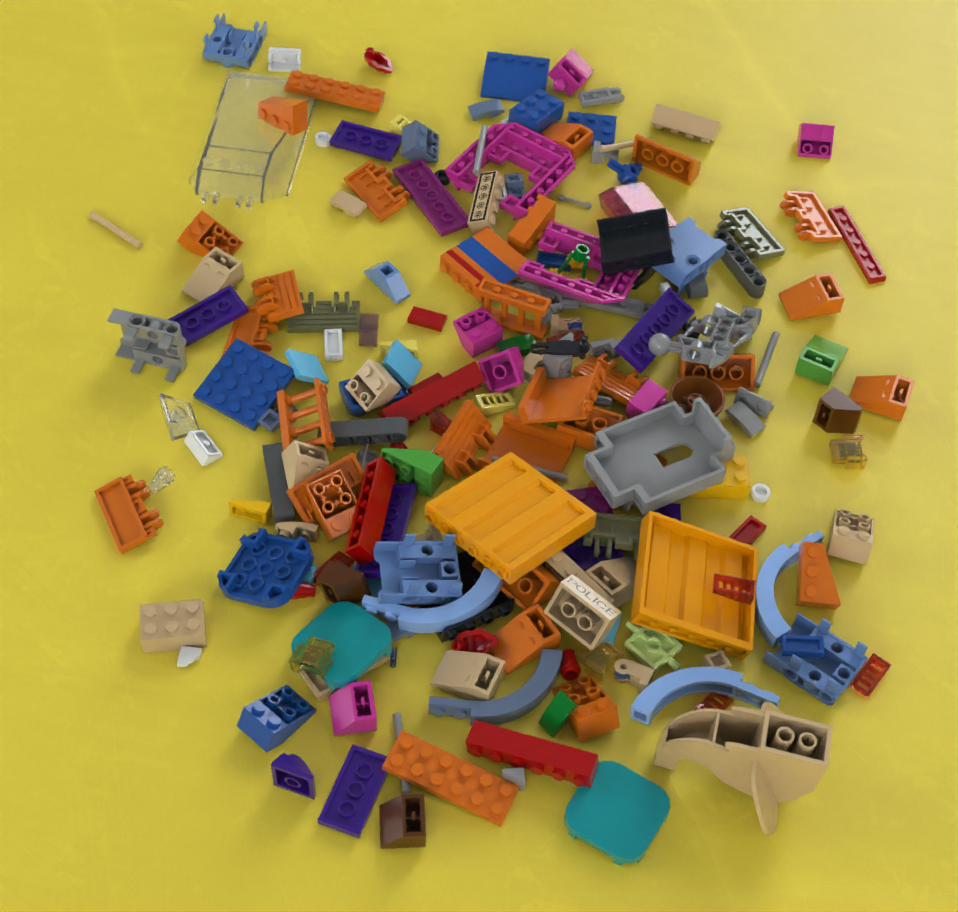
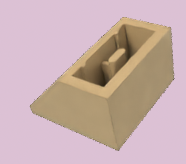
M370 359L362 365L345 386L366 412L390 402L402 388L381 363Z

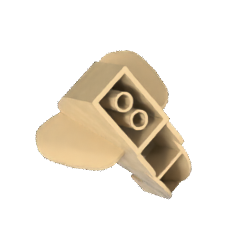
M764 702L760 711L738 706H731V712L713 708L694 710L678 716L665 727L656 745L653 765L674 770L681 759L692 760L704 765L723 783L754 798L763 833L765 835H773L777 826L778 802L795 800L814 791L828 768L833 726L782 714L779 708L771 702Z

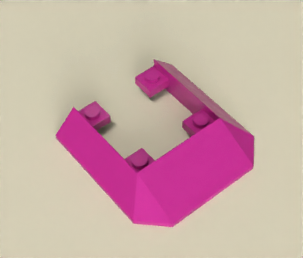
M516 122L493 124L487 130L480 170L490 161L500 166L505 161H509L531 172L528 180L536 184L521 199L509 194L500 203V209L512 214L513 220L525 217L529 213L527 211L529 206L533 207L536 204V197L539 193L547 197L575 169L570 149ZM479 138L445 169V173L457 191L462 188L472 194L476 189L478 177L473 174V167Z
M550 221L544 236L539 242L538 249L547 253L554 254L555 251L568 255L571 251L575 250L578 244L586 245L590 250L588 253L590 259L587 266L601 271L595 283L579 277L573 280L545 270V265L529 259L518 270L519 279L584 303L606 304L624 301L641 269L604 276L600 260V238Z

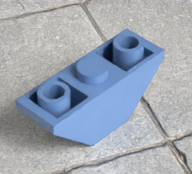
M389 261L378 263L364 271V274L395 304L410 297V292L400 271Z

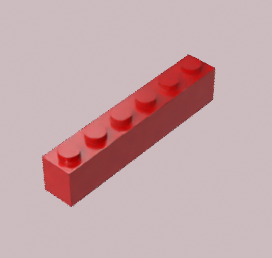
M476 361L383 408L377 414L379 418L404 417L412 425L421 420L419 416L425 414L427 417L436 412V407L441 406V408L448 406L451 404V399L456 397L459 400L467 395L466 392L470 389L472 392L482 387L481 383L486 381Z
M382 457L366 464L345 553L361 566L374 561L373 549L376 541H381L392 487L395 481L396 470Z
M474 720L465 741L467 752L472 756L485 757L495 763H506L514 768L523 767L534 774L548 775L558 781H569L579 787L586 786L591 788L599 767L598 754Z

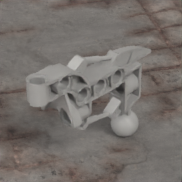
M716 303L713 314L706 315L703 319L693 320L691 327L685 334L678 335L677 342L671 341L663 333L653 335L649 339V350L656 356H664L668 352L679 353L683 361L707 364L712 369L727 361L734 354V348L746 340H752V335L760 324L762 309L743 306L742 313L739 315L727 307ZM692 332H700L702 335L710 337V340L689 338L687 336ZM732 340H737L735 344L731 343Z

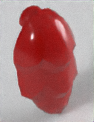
M372 47L366 48L364 59L367 64L379 72L391 74L393 70L391 60L381 52L374 51Z
M484 629L466 630L454 639L451 649L488 654L497 646L498 639L494 634L488 633Z

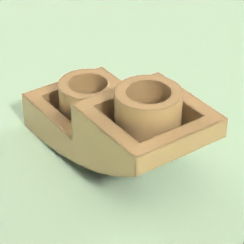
M341 190L329 200L331 206L343 209L346 215L353 217L359 216L367 207L357 197Z
M280 522L275 525L277 536L295 540L301 536L306 541L315 543L319 538L318 525L305 522Z

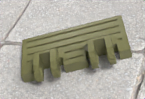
M748 207L721 211L719 216L723 221L717 224L718 229H724L731 236H737L741 241L738 245L750 259L756 258L760 260L784 255L786 250Z
M349 291L344 294L345 302H338L339 294L334 292V307H332L331 301H316V307H314V293L309 292V302H302L304 314L290 317L287 320L288 333H324V329L341 328L342 332H360V301H352V307H349ZM299 292L301 301H303V294Z
M596 512L595 528L584 534L583 546H592V540H595L594 557H598L600 554L599 546L606 547V558L611 559L612 542H615V549L631 551L632 544H634V561H637L641 520L644 517Z

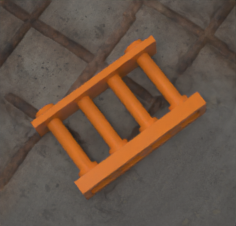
M483 278L477 289V295L485 297L484 305L482 304V306L502 328L523 335L533 334L535 339L543 340L549 326L542 324V316L545 317L552 299ZM492 300L501 302V310L491 307ZM508 305L518 308V316L508 313ZM525 310L535 313V321L525 318Z
M314 378L315 388L294 396L288 395L284 390L276 392L283 451L294 440H297L298 435L321 428V437L304 443L314 446L324 444L330 451L334 450L333 442H335V437L331 431L326 395L328 394V388L318 378ZM316 396V405L293 412L292 406H294V403ZM316 412L319 413L318 421L295 428L296 419Z

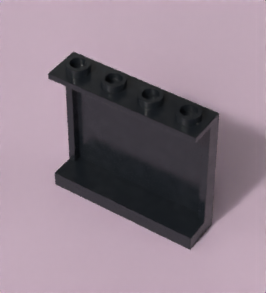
M666 207L597 220L601 248L600 260L604 276L674 263Z
M466 550L457 554L460 580L463 584L462 596L476 584L481 575L472 566L476 558L472 557ZM500 590L495 600L484 612L442 630V632L435 633L442 643L448 640L452 641L463 631L475 630L478 626L490 624L498 617L509 615L513 611L515 600L514 598L508 600L506 595ZM418 604L419 608H434L446 605Z

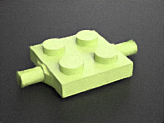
M630 620L626 623L625 626L633 632V635L624 642V647L643 665L654 669V673L666 664L675 671L681 669L682 665L674 659V656L683 648V645L677 639L642 626L639 627L636 624L630 623Z

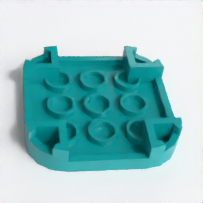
M341 601L327 607L293 638L291 648L295 662L299 665L309 646H312L314 642L316 644L317 642L324 644V646L327 645V647L329 645L330 648L318 668L307 665L303 666L324 680L328 688L335 691L336 688H343L349 683L357 682V679L383 655L389 657L392 653L393 639L390 628L385 623L357 604Z
M602 761L599 763L591 788L586 786L579 787L569 801L565 810V825L569 831L568 834L573 839L576 837L580 838L613 858L615 864L622 866V864H632L636 861L639 863L661 826L666 822L670 809V799L660 786L624 765L614 761Z

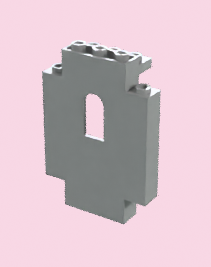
M699 397L694 399L692 412L685 414L682 407L678 406L676 401H673L595 432L594 445L597 450L585 454L583 467L612 509L633 501L642 515L649 511H654L723 482L726 473L724 463L733 459L736 447L730 432L725 430L720 419L711 411L710 406ZM678 445L688 446L692 450L690 457L663 467L655 456Z

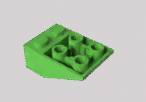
M814 335L799 356L795 373L829 386L848 348Z
M381 449V457L396 470L395 480L401 484H417L418 492L432 497L442 484L444 458L427 450Z

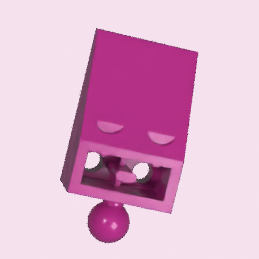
M571 48L550 70L548 75L554 80V89L556 91H564L570 97L594 70Z

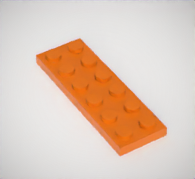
M291 71L284 88V92L377 113L380 112L385 98V91L377 88L371 89L363 85L350 84L346 81L340 82L332 78L319 77L315 74H305L301 71Z
M401 730L382 765V770L500 827L520 788L518 785Z

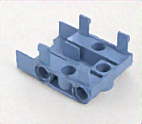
M224 13L219 21V14H217L213 21L216 27L210 38L208 33H206L203 42H205L203 59L219 62L226 68L233 66L250 68L267 35V22H264L261 30H258L260 24L257 21L254 25V31L242 30L226 24Z
M690 217L670 229L674 263L652 267L679 287L678 296L686 291L685 285L703 272L704 277L708 274V268L725 254L727 243L721 239H714L698 228L695 221Z
M405 534L401 542L376 541L373 557L380 566L382 590L377 594L378 604H448L462 597L463 584L460 580L457 550L454 542L456 534H446L443 541H414L416 534Z
M798 612L795 622L790 627L791 635L822 636L825 652L824 658L797 657L794 654L792 657L781 656L780 647L776 653L766 651L763 662L824 704L832 706L844 690L848 689L851 681L867 662L868 657L864 654L868 647L858 641L854 648L829 632L832 623L822 618L820 625H817Z

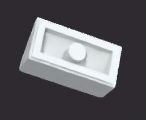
M205 430L188 432L184 442L202 466H206L223 457V454Z

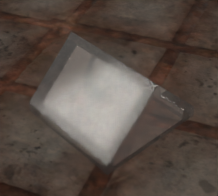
M162 393L159 395L162 414L171 440L184 438L189 431L200 430L190 403Z

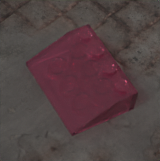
M645 182L614 186L599 194L601 208L609 218L664 207ZM667 211L669 229L678 224Z

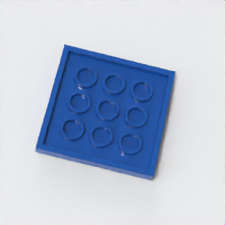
M236 338L193 396L207 406L255 431L260 425L257 422L258 419L277 402L276 392L280 390L285 391L295 378L294 370Z

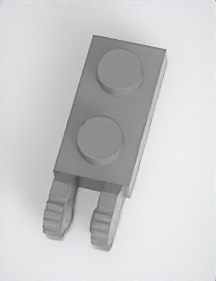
M613 87L579 92L578 99L582 107H590L608 103H622L624 95L621 94L620 88Z

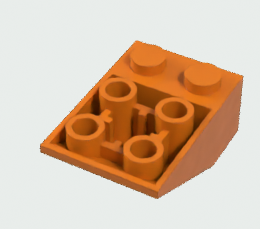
M553 122L540 135L570 149L575 161L592 147L594 131L582 124Z
M203 210L193 219L177 240L188 251L204 257L215 247L233 256L244 243Z
M832 273L815 275L778 294L790 321L840 313L845 299Z
M898 375L856 376L849 398L858 403L864 410L902 421L914 380Z
M341 469L305 485L318 523L328 543L350 533L357 499Z
M539 604L521 612L494 634L498 639V643L490 652L494 657L505 661V673L507 675L541 657L542 648L554 650L560 645L561 633L549 617L543 613L544 610Z
M590 675L552 688L554 696L560 690L564 691L578 705L567 718V721L581 742L620 728L617 706Z

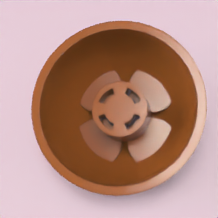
M685 376L677 380L670 389V403L676 401L678 406L683 408L685 414L692 412L694 399L699 397L710 406L711 411L716 417L721 413L725 404V394L722 388L715 381L704 376Z

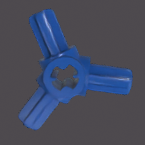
M610 159L607 166L617 172L619 182L628 187L631 197L639 196L640 193L636 182L643 165L641 163L622 165L616 160Z

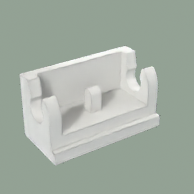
M269 47L268 71H300L302 63L301 49Z

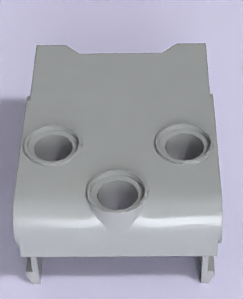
M113 309L107 322L120 324L123 337L120 338L121 345L115 356L135 360L130 372L136 374L141 372L144 363L167 368L169 371L165 380L174 382L178 372H184L187 366L184 349L187 341L182 336L180 324L153 316Z

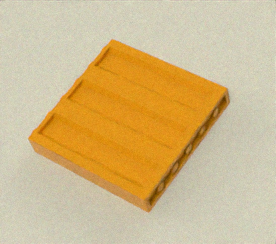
M509 452L426 503L424 519L439 529L444 535L456 534L455 544L461 546L486 568L497 574L500 579L511 585L595 528L597 513L514 453Z
M649 511L641 520L630 623L714 651L723 649L726 655L741 660L745 659L753 651L758 548L729 537L721 536L712 531L701 529L695 525L681 522L675 518L661 515L658 512Z

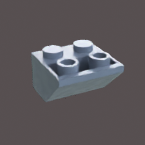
M417 120L402 128L401 156L411 162L421 158L425 163L438 162L439 135Z

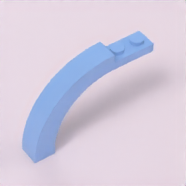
M820 531L808 534L798 544L793 543L789 548L783 543L768 556L760 569L756 581L755 620L762 636L772 649L781 644V635H790L791 632L790 626L785 622L776 606L774 583L787 567L798 561L799 546L803 541L822 543L824 535Z
M484 568L476 584L465 595L443 606L411 608L399 604H378V598L364 594L362 608L373 616H381L391 622L398 621L399 630L414 633L442 632V630L484 612L499 594L504 580L500 579L490 569Z
M691 667L666 674L647 686L631 705L630 718L650 726L655 716L666 705L680 697L695 693L723 694L760 709L764 702H771L779 707L780 697L771 691H765L751 683L743 682L744 674L719 667Z

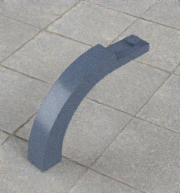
M542 648L539 665L531 679L510 695L489 701H471L430 696L428 714H433L437 717L453 716L457 719L470 718V726L473 725L474 720L491 725H500L514 721L531 712L548 696L557 681L563 651Z

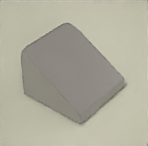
M523 767L502 769L501 778L520 786V791H525L526 782Z

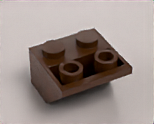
M833 387L819 399L812 422L827 433L853 434L857 429L863 408L843 392Z
M329 560L316 578L326 600L333 603L347 601L355 604L362 602L364 594L372 596L369 585L365 580V575L357 569H349L342 562L336 563Z
M424 794L400 795L379 805L381 849L426 847Z

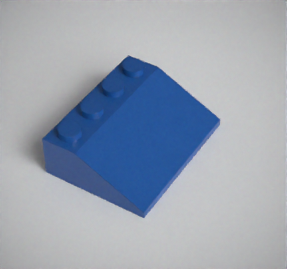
M488 51L480 97L521 102L538 88L546 92L550 59Z

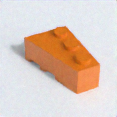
M272 96L258 102V118L294 136L307 130V99L297 100V98L286 99V97Z
M540 193L536 197V204L533 207L529 206L527 209L529 213L524 219L520 218L508 234V244L523 256L533 250L534 246L544 236L550 221L555 219L556 202Z
M803 541L799 546L796 606L834 610L841 606L824 543Z

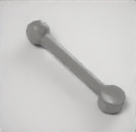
M562 194L558 196V200L561 202L567 201L585 206L586 209L591 208V203L589 202L583 203L569 199Z

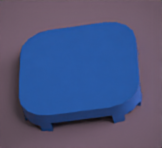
M258 528L259 532L253 533L248 537L244 534L240 538L242 545L226 570H219L218 572L219 586L225 597L231 600L263 608H277L286 604L293 597L313 564L314 553L306 539L301 536L295 540L268 534L266 528Z

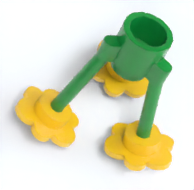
M578 244L575 250L567 255L568 257L559 269L549 268V271L564 276L562 271L567 265H571L572 269L583 268L582 275L575 276L574 280L579 277L592 282V279L586 276L587 264L590 259L588 256L589 248L584 244Z

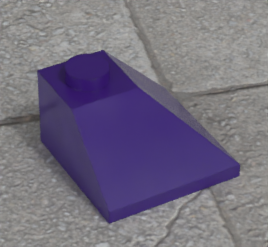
M282 753L272 762L271 770L275 786L315 799L314 775L304 760L295 754L288 755Z

